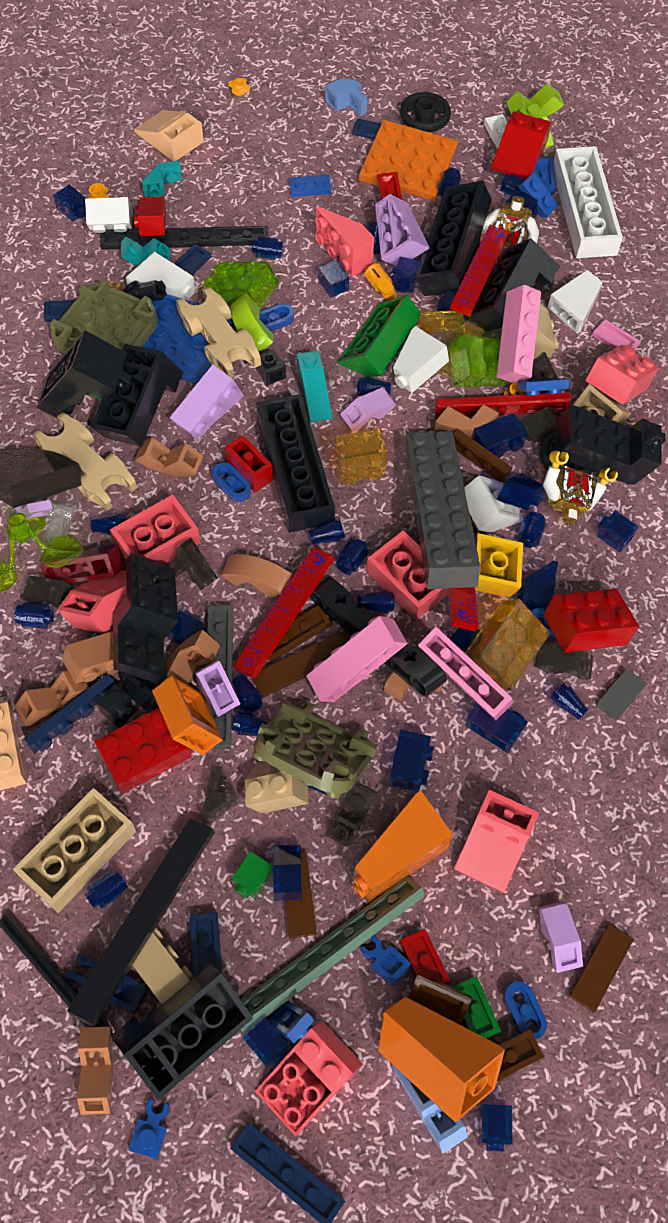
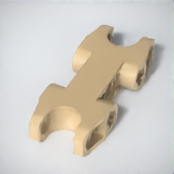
M210 287L202 289L205 302L200 305L188 304L182 298L176 300L177 310L183 321L184 328L190 336L202 333L208 341L209 345L204 347V351L211 365L216 366L231 378H234L232 362L236 360L248 361L253 367L261 365L260 354L255 346L253 337L245 328L237 332L232 329L227 320L232 318L227 303Z
M61 413L57 416L59 424L64 428L60 435L51 437L39 430L32 434L46 459L57 469L67 462L73 469H77L81 473L80 477L74 481L75 485L90 501L100 505L106 511L113 507L111 499L105 492L109 485L122 484L131 492L137 489L136 481L124 463L113 453L104 459L89 446L94 442V438L89 430L78 420L73 419L67 414Z

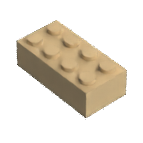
M93 788L13 870L51 908L59 913L136 833L133 823Z

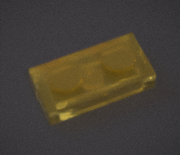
M456 311L420 313L421 330L426 333L465 331L464 314Z

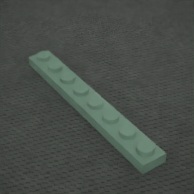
M406 876L241 1000L253 1017L241 1029V1032L244 1034L256 1026L261 1020L425 896L423 889L410 877Z

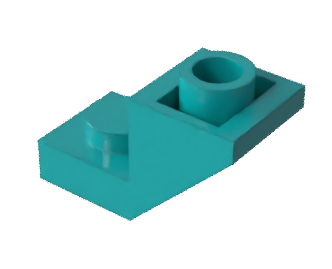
M179 160L159 163L142 181L144 197L165 195L163 183H175L182 180Z
M128 237L121 241V258L135 266H139L154 252L170 261V248L155 238L144 247Z

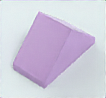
M219 660L195 672L198 688L218 717L240 705Z

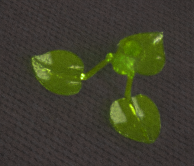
M23 513L12 514L7 519L8 525L6 529L10 540V563L7 566L6 563L0 562V592L9 589L18 579L17 573L12 570L15 561V540L23 543L32 537L39 547L45 550L41 554V559L49 567H62L71 563L84 551L83 546L78 541L65 536L54 537L49 541L48 546L44 545L37 537V534L46 526L44 516L27 519Z

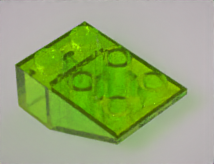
M219 262L211 275L204 281L199 292L203 293L202 289L210 287L230 305L246 292L261 309L279 281L268 262Z
M465 333L452 342L449 348L454 386L476 388L513 384L497 378L501 340Z

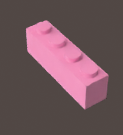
M522 285L506 292L497 378L517 383L520 380L532 377L541 291Z
M383 616L372 618L368 622L367 627L351 635L350 641L334 649L329 658L317 663L313 667L314 670L307 675V678L319 701H336L408 644L393 618Z
M437 627L418 645L422 652L436 662L445 674L495 721L514 703L508 693Z

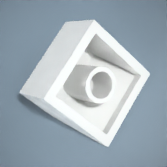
M128 197L85 199L87 226L93 232L104 233L106 230L114 229L115 232H126L127 229H132L133 208Z
M479 475L464 487L472 524L477 530L491 533L524 521L505 483Z

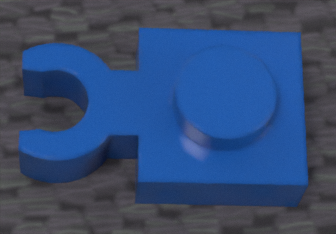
M372 936L371 942L376 948L373 951H368L362 946L361 953L367 960H375L371 965L372 970L393 988L412 968L411 963L391 945L384 950L381 941L376 936Z
M150 1099L146 1105L148 1119L147 1121L138 1119L128 1151L158 1160L168 1129L160 1126V1122L167 1117L170 1106L165 1103L163 1111L160 1114H154L152 1108L155 1100Z

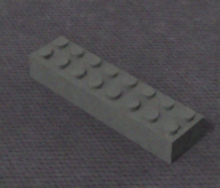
M453 431L407 433L405 456L427 589L477 587L480 562Z

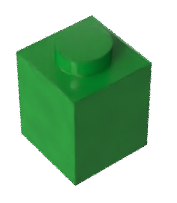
M250 851L232 877V883L235 886L234 891L245 899H248L250 896L256 900L273 875V866Z

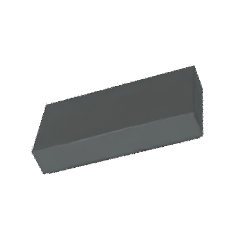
M626 668L598 701L596 707L617 721L645 688L647 683Z

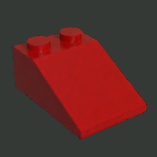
M513 111L505 127L491 170L526 179L534 172L549 138L551 121Z

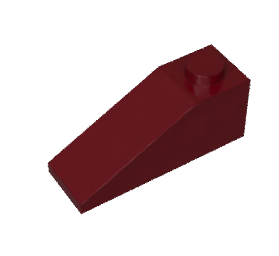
M118 543L94 547L41 564L48 587L114 577L124 567Z

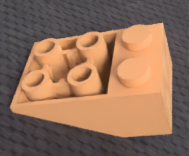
M162 110L134 129L136 134L172 161H177L203 143L202 123L186 112Z

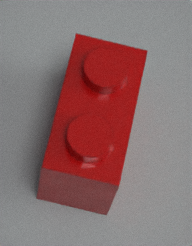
M140 197L139 205L135 206L136 215H134L135 228H139L140 236H165V197Z
M244 435L225 446L226 463L231 464L247 479L254 493L273 481L272 464Z

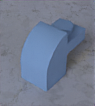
M339 79L325 86V101L335 111H339L349 105L360 116L367 113L368 99L362 94V84L358 81Z

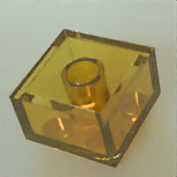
M381 428L335 436L334 463L340 484L347 483L352 485L359 482V480L369 479L374 481L385 476L388 450Z

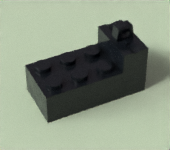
M532 238L504 249L485 284L471 316L468 317L483 331L489 332L503 326L506 292L522 285L534 289L538 288L543 293L549 292L554 283V275L560 266Z
M85 330L50 370L37 408L57 418L61 413L71 415L76 404L80 405L84 396H89L90 393L106 400L109 394L115 391L116 386L124 389L130 383L131 375L122 370L127 353Z
M125 344L123 351L127 355L122 370L131 375L130 383L124 389L116 386L115 391L109 394L106 400H101L91 428L105 438L142 447L164 391L176 393L184 372L162 351Z
M573 404L556 418L555 450L560 451V453L567 452L569 455L567 462L596 473H600V470L605 467L610 468L607 472V477L610 476L611 472L617 471L618 476L616 480L629 485H635L662 465V444L666 441V434L661 432V425L651 423L642 418L632 427H629Z
M210 964L142 1022L139 1023L134 1016L110 1037L159 1101L247 1025L253 1017L222 973Z

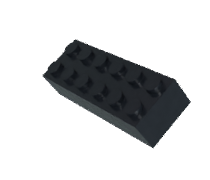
M483 180L445 187L427 241L429 249L424 251L415 276L424 296L456 293L475 256L492 201Z
M301 394L257 402V420L268 460L273 466V478L288 532L335 523V505Z

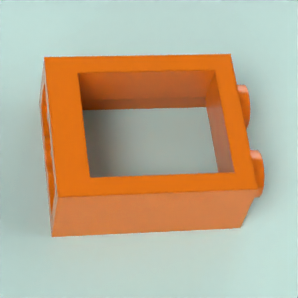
M173 675L152 690L173 740L202 755L223 740L201 692Z

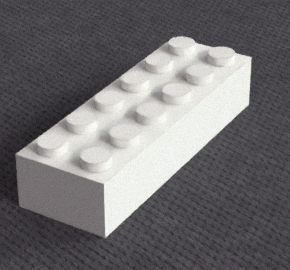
M596 146L556 149L553 162L555 181L576 258L617 256L623 237Z

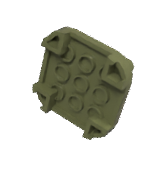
M101 279V283L92 284L87 287L84 283L78 288L80 296L59 321L53 319L50 324L51 337L55 348L65 354L85 330L123 350L125 344L142 347L159 323L156 309L151 299L147 296L139 299L112 288L108 280Z
M289 700L284 702L280 712L267 725L261 724L254 743L253 757L259 761L267 762L282 773L290 774L300 779L308 786L325 791L331 798H340L342 793H346L354 787L367 770L376 751L377 744L372 743L367 738L369 732L363 728H360L356 734H353L313 714L315 704L306 701L304 706L292 705Z

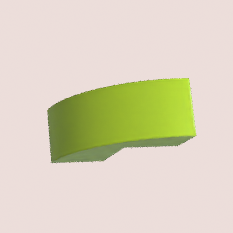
M548 83L530 100L517 91L506 102L511 114L513 111L519 113V109L536 103L547 116L565 105L559 91Z
M245 292L230 305V312L237 330L245 328L253 337L258 352L273 343L274 334L259 320L260 307Z

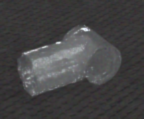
M51 500L53 509L48 513L49 521L44 535V542L50 546L62 547L66 544L71 524L75 523L73 518L74 514H77L78 511L77 504L74 502Z

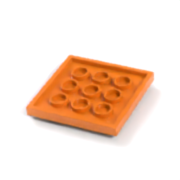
M383 120L360 171L359 181L378 186L377 174L397 172L401 192L436 201L459 141Z

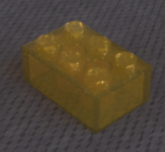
M520 599L501 601L465 654L503 690H513L550 635V632Z

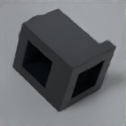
M267 349L261 350L259 352L261 365L255 368L265 385L268 386L286 379V365L282 363L275 349L271 351Z
M115 684L97 702L101 714L118 728H121L137 711L132 704L130 696Z

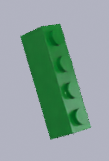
M404 295L378 303L342 353L337 363L366 377L382 375L386 371V366L390 360L397 355L399 347L406 342L407 335L412 328L417 326V321L422 315L409 296Z

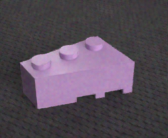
M389 194L375 204L381 259L397 267L402 266L429 249L426 239L407 202Z
M212 365L171 415L170 419L176 426L196 440L203 436L208 428L244 395L231 377Z

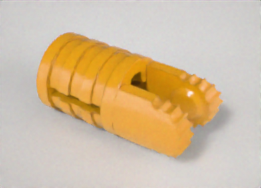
M375 263L369 266L364 276L375 291L380 292L386 300L397 298L394 286L391 283L392 280L381 265Z

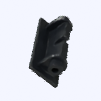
M123 672L120 674L122 681L117 686L128 694L131 700L149 713L159 708L152 692L157 686L148 680Z

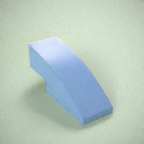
M392 1064L394 1072L442 1154L468 1138L465 1126L460 1119L455 1123Z

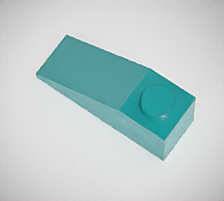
M319 350L297 354V372L310 423L332 419Z

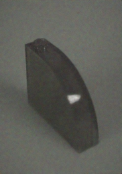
M34 448L0 449V500L12 508L82 486V470L79 463L62 454Z

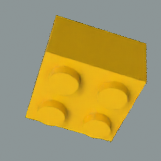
M477 533L474 538L480 562L478 586L475 587V591L511 597L521 588L523 543Z

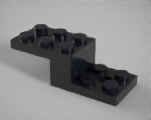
M130 553L126 558L127 594L113 612V669L161 684L165 679L164 639L178 622L175 569L149 560L144 556Z

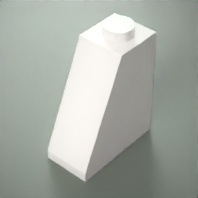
M156 252L150 255L126 277L127 285L135 280L139 281L140 284L153 280H162L166 285L167 294L182 299L192 297L195 291L194 277Z
M586 270L552 293L547 308L578 334L581 332L599 296L603 282Z
M418 327L412 328L393 367L396 384L400 388H405L413 393L449 362L447 346Z

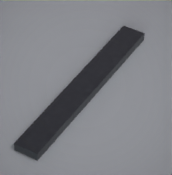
M268 226L166 228L165 236H140L139 229H127L126 232L106 230V232L101 233L100 247L101 250L121 249V241L125 237L143 247L153 238L164 243L169 248L192 247L194 244L200 247L268 245Z
M191 818L189 819L67 1010L69 1015L92 1027L96 1025L215 833L213 828Z

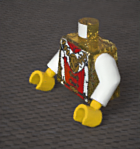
M514 196L511 204L503 203L501 209H494L486 217L480 240L483 239L489 225L509 231L505 246L511 247L530 238L537 243L539 230L535 219L532 218V211L523 208L524 198Z
M555 450L549 455L552 466L548 467L543 487L549 498L550 507L563 512L564 523L574 524L577 522V516L590 511L596 505L607 488L605 486L606 483L615 481L618 473L613 471L608 478L607 472L610 468L605 467L600 470L599 476L601 480L598 482V477L564 466L563 464L569 459L568 453H560V451Z

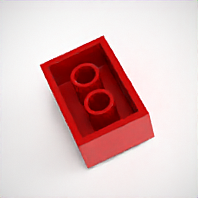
M617 588L556 594L543 614L564 653L627 645L639 628V624Z
M160 708L94 741L121 795L192 757L189 747L173 740Z

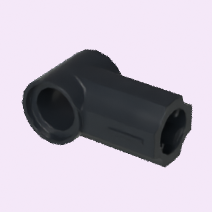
M135 280L129 283L123 290L124 293L139 299L147 296L152 302L163 300L167 295L166 285L162 280H153L142 284Z

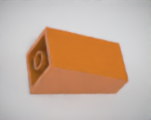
M422 791L415 794L355 866L353 878L355 883L352 887L360 899L365 897L368 903H370L403 878L411 875L448 850L453 833Z
M404 997L396 1004L391 1003L383 1013L378 1051L455 1123L495 1090L505 1051L501 1046L407 997Z

